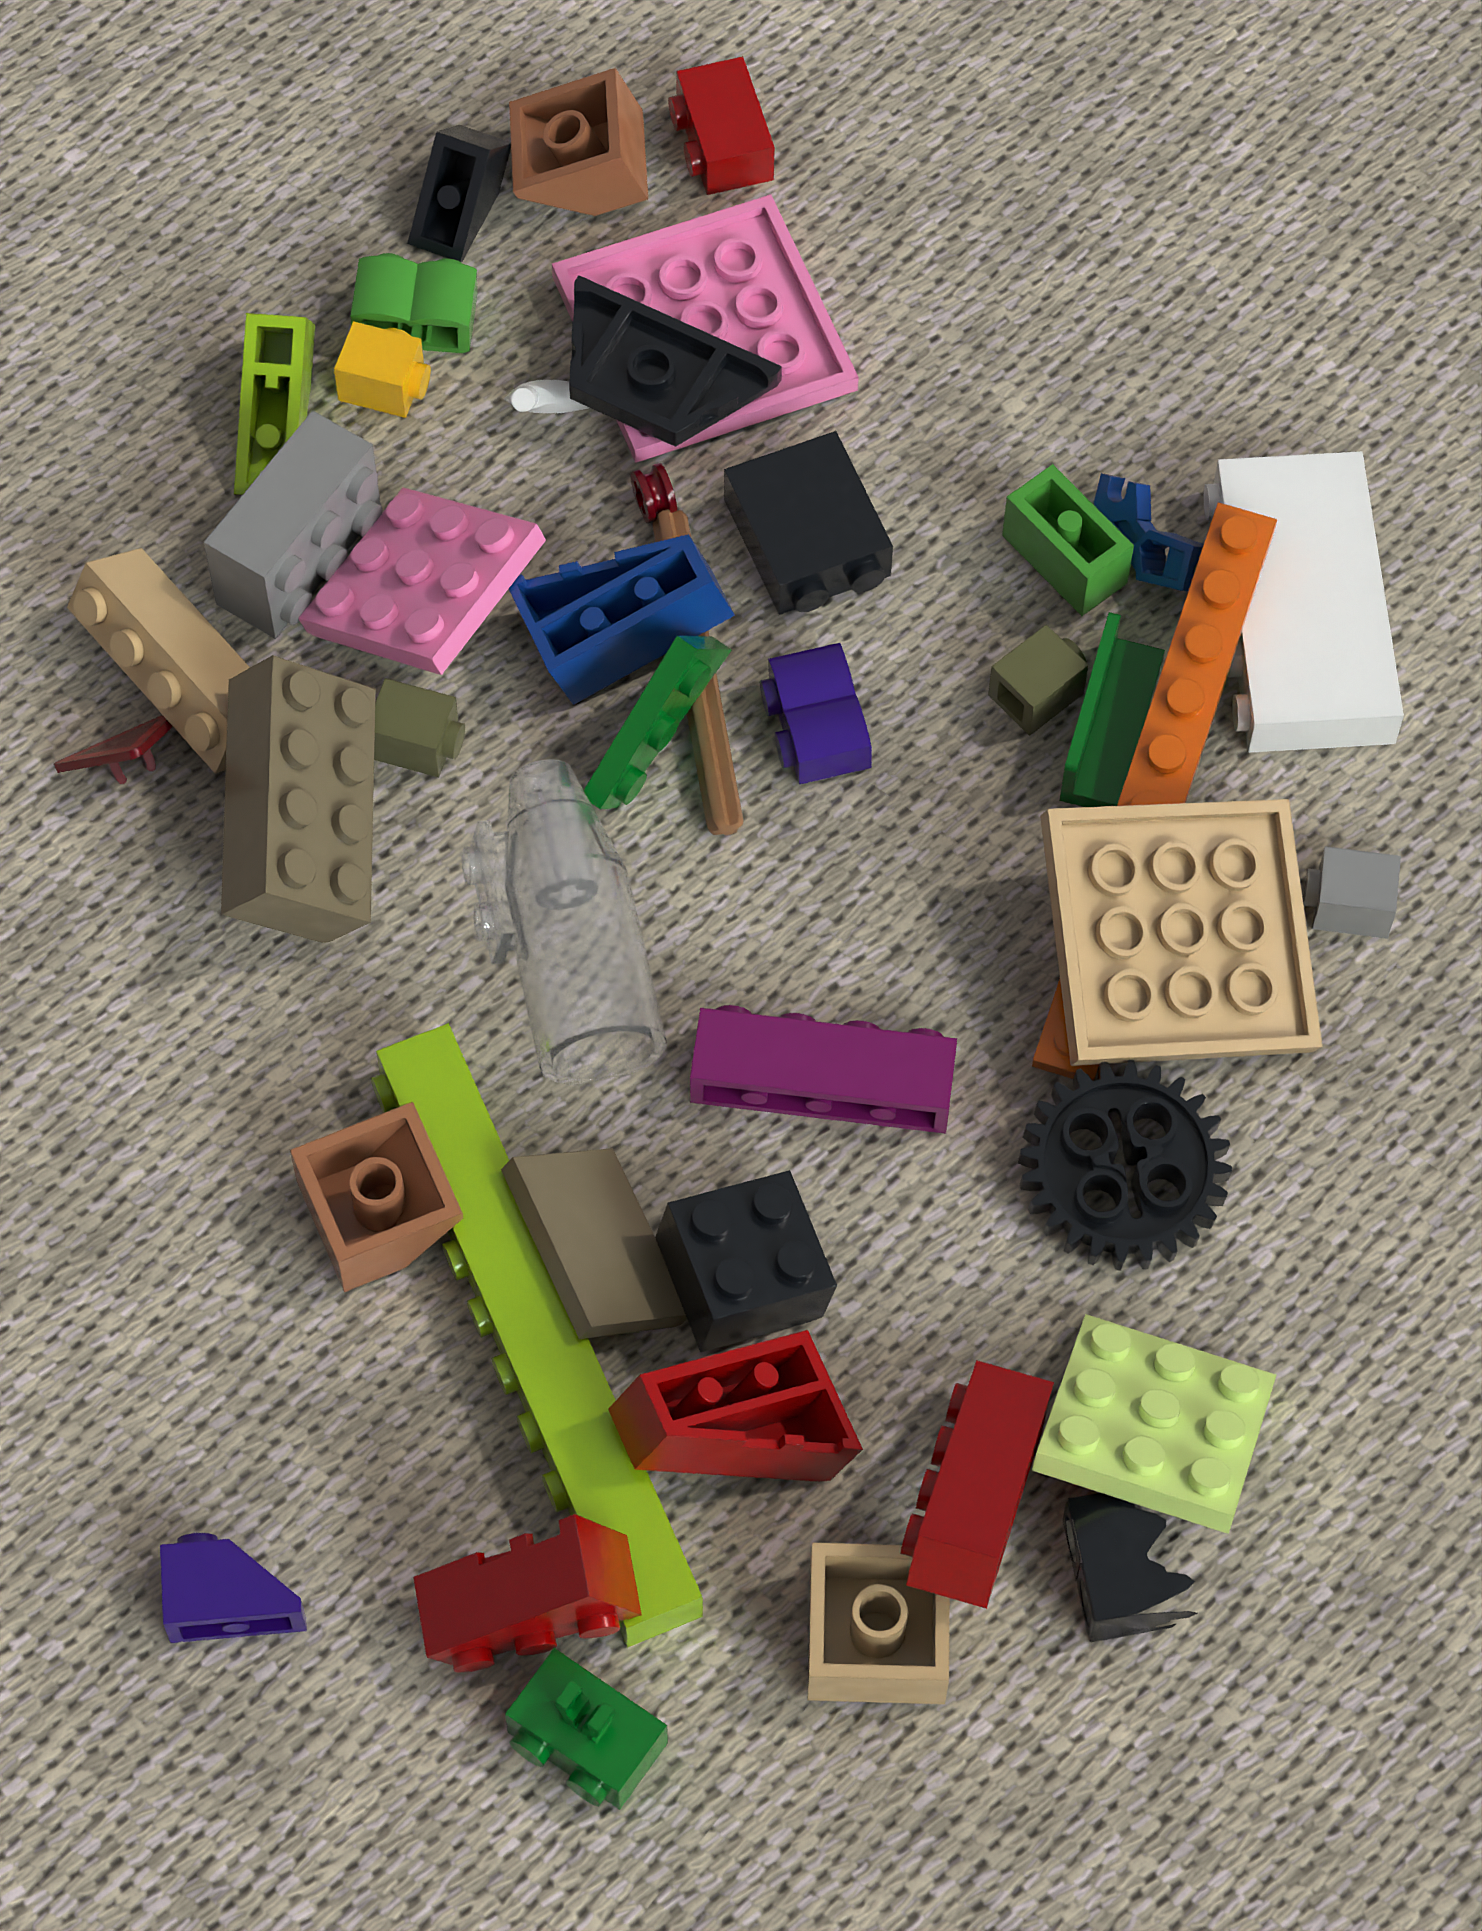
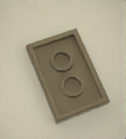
M613 1148L512 1157L501 1169L579 1339L672 1328L681 1325L687 1320L656 1238Z

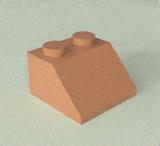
M616 68L509 102L513 192L518 199L592 216L648 200L643 110Z
M413 1102L290 1150L297 1184L344 1292L406 1268L463 1219L461 1208Z

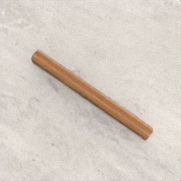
M669 509L659 512L658 518L652 523L655 542L688 534L691 537L688 517L682 510H677L673 513ZM709 630L699 636H709ZM715 673L687 712V719L707 829L713 835H732L737 833L744 820L717 674Z

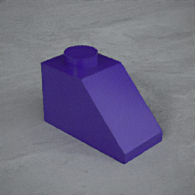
M191 1533L179 1537L177 1543L160 1545L163 1625L170 1643L307 1631L306 1615L301 1598L230 1539L218 1540L216 1535L210 1533Z

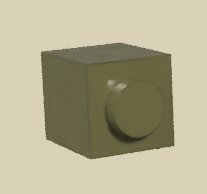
M1046 624L991 666L988 696L1030 736L1084 694L1088 671L1086 658L1072 640L1068 638L1061 639Z
M385 678L375 702L374 760L439 778L446 758L455 760L458 757L465 736V724L458 722L456 697Z

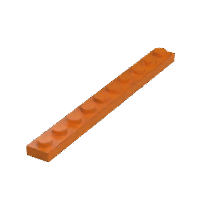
M1217 503L1117 806L1186 803L1275 532L1277 519L1223 503ZM1059 979L1033 1057L1032 1067L1074 1079L1076 1070L1081 1068L1092 1081H1095L1100 1064L1071 1066L1061 982Z

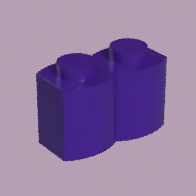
M831 644L768 659L769 678L760 680V691L767 716L778 715L783 729L782 731L775 732V742L782 768L794 767L799 785L872 768L871 741L841 644Z

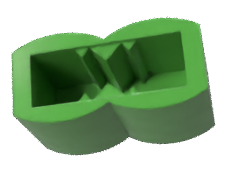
M392 253L359 258L350 315L351 325L354 321L382 329H401L413 337L421 338L422 350L469 352L478 294L477 269L448 258L419 264Z

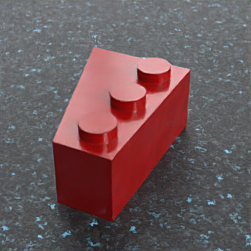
M808 1330L640 1374L608 1408L635 1470L822 1482L831 1481L863 1450Z
M573 1514L558 1520L560 1534L534 1544L533 1534L524 1533L509 1539L511 1551L486 1558L484 1553L476 1552L414 1576L426 1657L453 1665L454 1672H472L494 1665L493 1655L516 1650V1654L521 1656L541 1654L557 1647L556 1638L579 1633L580 1638L590 1639L618 1632L620 1630L619 1621L642 1615L627 1535Z

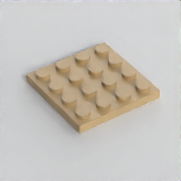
M1289 799L1047 809L1040 815L1071 1066L1101 1064V1062H1108V1064L1128 1063L1129 1060H1134V1062L1311 1053L1323 1047Z

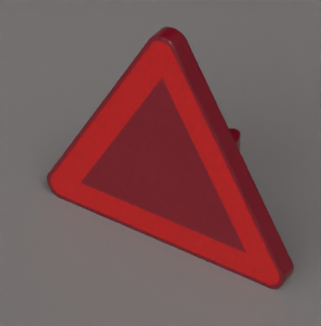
M160 715L55 762V769L57 773L107 765L111 776L119 784L123 785L127 782V778L123 774L118 762L141 757L143 767L153 772L156 769V763L150 748L173 726L163 715Z

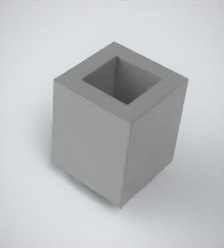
M1325 846L1319 869H1307L1304 885L1303 905L1314 907L1312 929L1388 939L1397 909L1401 856Z

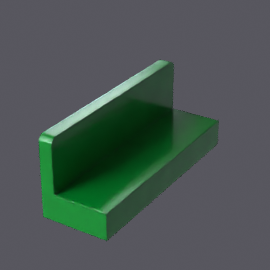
M1108 613L1064 767L1059 801L1082 807L1117 806L1152 702L1164 658V649L1117 638L1121 618L1119 614Z

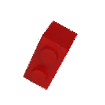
M744 57L676 71V95L668 98V104L674 129L676 131L685 130L689 140L684 142V155L690 176H701L707 195L773 181L775 147Z

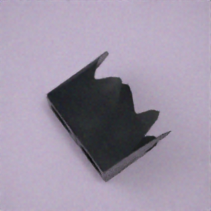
M1103 1493L1068 1498L1062 1521L1090 1642L1172 1628L1176 1624L1159 1628L1156 1626L1166 1624L1171 1620L1190 1618L1198 1614L1191 1611L1138 1614L1188 1590L1195 1582L1186 1574L1166 1572L1164 1566L1149 1560L1147 1552L1165 1529L1166 1519L1155 1513L1136 1509L1134 1503ZM1067 1520H1070V1524L1072 1527L1076 1550V1562H1074L1069 1545L1066 1525ZM1081 1580L1085 1587L1089 1605L1090 1626L1083 1604Z

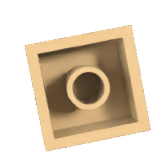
M812 1543L807 1701L945 1704L949 1684L950 1598L906 1585L912 1557L900 1554L902 1545Z

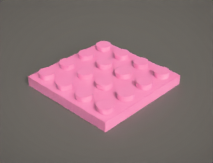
M771 194L552 263L553 280L572 321L574 317V282L578 275L782 366V380L777 387L676 447L616 420L635 463L858 391L859 377Z

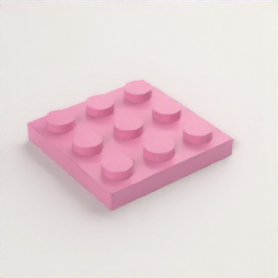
M402 487L298 619L306 632L315 637L442 675L546 539L536 523Z

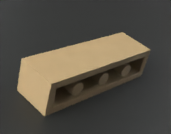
M142 548L86 562L67 608L215 774L225 771L229 679L250 667Z

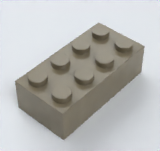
M274 655L229 679L221 915L321 943L331 942L371 923L375 688Z

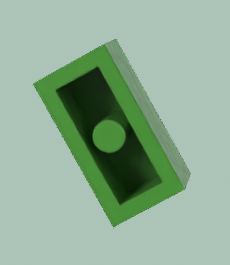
M1053 464L1006 497L1002 536L1081 616L1088 613L1128 583L1134 545Z

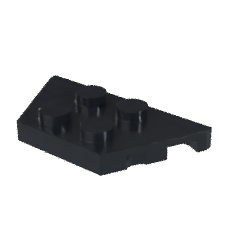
M578 275L574 282V317L572 321V357L570 361L569 392L570 399L676 447L774 389L782 380V366L580 275Z

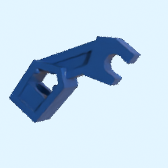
M1101 473L1094 506L1134 545L1131 565L1135 569L1136 580L1188 592L1204 544L1175 533L1157 531L1151 523L1150 485L1128 481L1126 494L1122 499L1121 492L1125 478ZM1169 547L1168 555L1166 556L1165 549Z

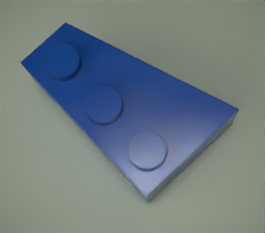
M689 534L614 552L615 559L581 567L578 561L559 565V572L526 580L521 574L510 586L509 591L548 672L573 705L666 654L676 636H699L735 616L712 569Z

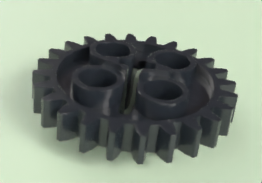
M1129 1060L1123 1076L1117 1077L1114 1076L1108 1062H1101L1096 1081H1092L1081 1068L1077 1069L1073 1079L1075 1091L1056 1082L1051 1092L1055 1105L1039 1100L1036 1104L1034 1115L1041 1124H1026L1022 1138L1034 1146L1020 1150L1018 1164L1034 1170L1022 1175L1020 1189L1040 1192L1031 1200L1028 1211L1030 1214H1040L1049 1211L1050 1217L1046 1222L1043 1233L1049 1236L1064 1229L1068 1233L1064 1252L1067 1254L1075 1250L1081 1243L1088 1245V1264L1094 1265L1098 1261L1103 1251L1112 1253L1113 1265L1115 1270L1121 1271L1127 1254L1134 1253L1142 1269H1148L1154 1249H1158L1168 1262L1173 1261L1178 1252L1175 1239L1177 1238L1188 1247L1194 1248L1200 1237L1194 1224L1211 1229L1217 1215L1209 1206H1223L1228 1195L1224 1188L1215 1183L1228 1181L1232 1173V1166L1215 1160L1227 1154L1230 1142L1226 1139L1210 1138L1219 1127L1221 1122L1220 1116L1200 1118L1198 1114L1206 1097L1200 1094L1187 1101L1182 1098L1181 1093L1185 1084L1183 1077L1176 1079L1168 1088L1161 1085V1067L1155 1065L1150 1071L1147 1079L1138 1078L1134 1060ZM1110 1112H1116L1120 1117L1122 1126L1121 1141L1125 1162L1127 1165H1136L1131 1179V1187L1136 1205L1142 1214L1138 1219L1133 1218L1129 1211L1125 1169L1122 1164H1113L1119 1148V1142L1112 1121L1108 1117ZM1140 1119H1152L1163 1127L1166 1135L1159 1139L1145 1138L1136 1131L1133 1123ZM1079 1129H1087L1100 1137L1103 1145L1094 1150H1084L1072 1142L1070 1134ZM1156 1179L1167 1180L1177 1188L1180 1197L1172 1201H1162L1150 1193L1147 1184ZM1092 1190L1104 1191L1114 1199L1116 1207L1108 1212H1098L1086 1204L1083 1195Z

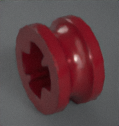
M662 463L652 465L651 472L648 474H643L640 470L631 472L630 478L634 497L646 523L656 521V515L663 510L669 509L671 513L677 511L675 493L668 473Z

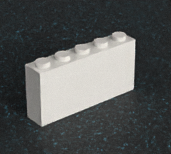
M1363 451L1218 459L1214 483L1205 484L1204 512L1206 520H1212L1218 502L1277 519L1275 532L1228 673V678L1238 677L1240 694L1233 695V724L1236 732L1245 731L1248 753L1396 744L1404 713Z

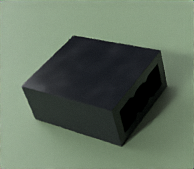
M837 431L724 469V501L779 615L795 609L798 612L813 611L822 606L829 597L849 590L857 593L867 592L880 585L885 578L891 576L893 545Z

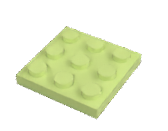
M1085 1314L1041 1438L1032 1471L1229 1534L1276 1374Z

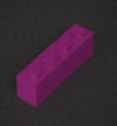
M724 1005L716 1009L700 1008L690 1074V1103L946 1134L958 1038L944 1037L940 1032L927 1028L911 1029L908 1032L883 1030L873 1023L859 1020L848 1021L843 1025L816 1022L812 1017L801 1013H786L780 1017L752 1014L743 1007Z

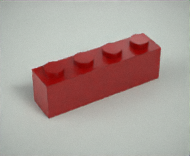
M976 1360L968 1386L959 1383L955 1384L945 1422L955 1424V1426L950 1428L941 1425L931 1459V1465L940 1467V1470L937 1472L926 1469L916 1503V1509L926 1512L924 1517L911 1514L900 1554L912 1557L907 1586L987 1609L1041 1436L1054 1382Z

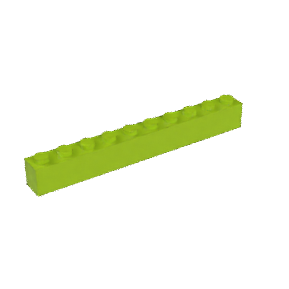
M449 1023L377 1050L380 1075L372 1077L371 1083L383 1113L411 1102L414 1103L463 1213V1219L448 1231L451 1241L442 1244L444 1254L455 1280L467 1277L475 1294L474 1298L467 1300V1306L479 1336L482 1338L492 1334L500 1355L492 1357L491 1360L505 1395L517 1391L525 1413L517 1415L516 1418L530 1453L541 1449L551 1471L542 1474V1480L554 1510L559 1512L568 1509L570 1515H579L626 1534L628 1537L642 1615L619 1621L620 1632L627 1648L703 1617L702 1594L647 1470L634 1469L608 1411V1408L616 1400L588 1338H578L501 1171L508 1163L509 1158Z

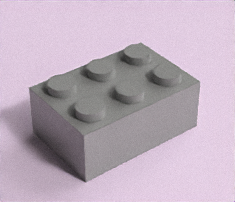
M311 411L203 542L216 605L274 639L278 637L288 623L296 625L300 622L298 618L311 603L312 593L324 579L328 581L347 558V550L359 535L364 537L382 514L373 444L315 411Z

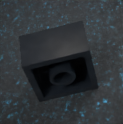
M790 1170L667 1203L655 1238L700 1353L799 1326L824 1316L836 1290L837 1283Z

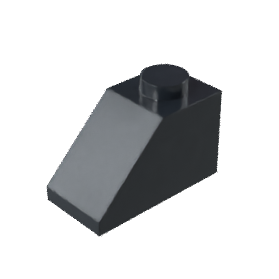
M462 125L436 131L407 244L463 262L499 195L511 150V142Z

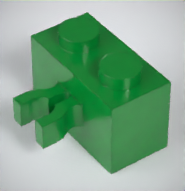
M553 1648L505 1713L507 1731L514 1736L509 1742L512 1748L523 1758L538 1767H543L547 1761L559 1767L570 1775L566 1780L569 1788L585 1801L598 1807L605 1799L620 1810L668 1744V1729L664 1722L555 1648Z

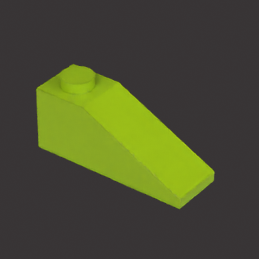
M246 313L234 495H243L307 418L312 382L315 324L306 317Z

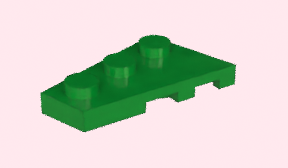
M676 636L580 796L600 810L618 808L621 803L628 805L643 787L647 778L646 769L657 754L670 742L679 723L732 649L712 636Z

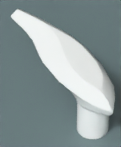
M535 380L523 383L504 398L505 401L513 405L520 412L565 413L589 408L570 399L569 381Z

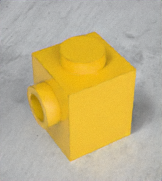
M353 321L334 367L338 401L406 418L413 398L423 399L430 380L431 367L424 363L421 338L413 337L401 329H382Z

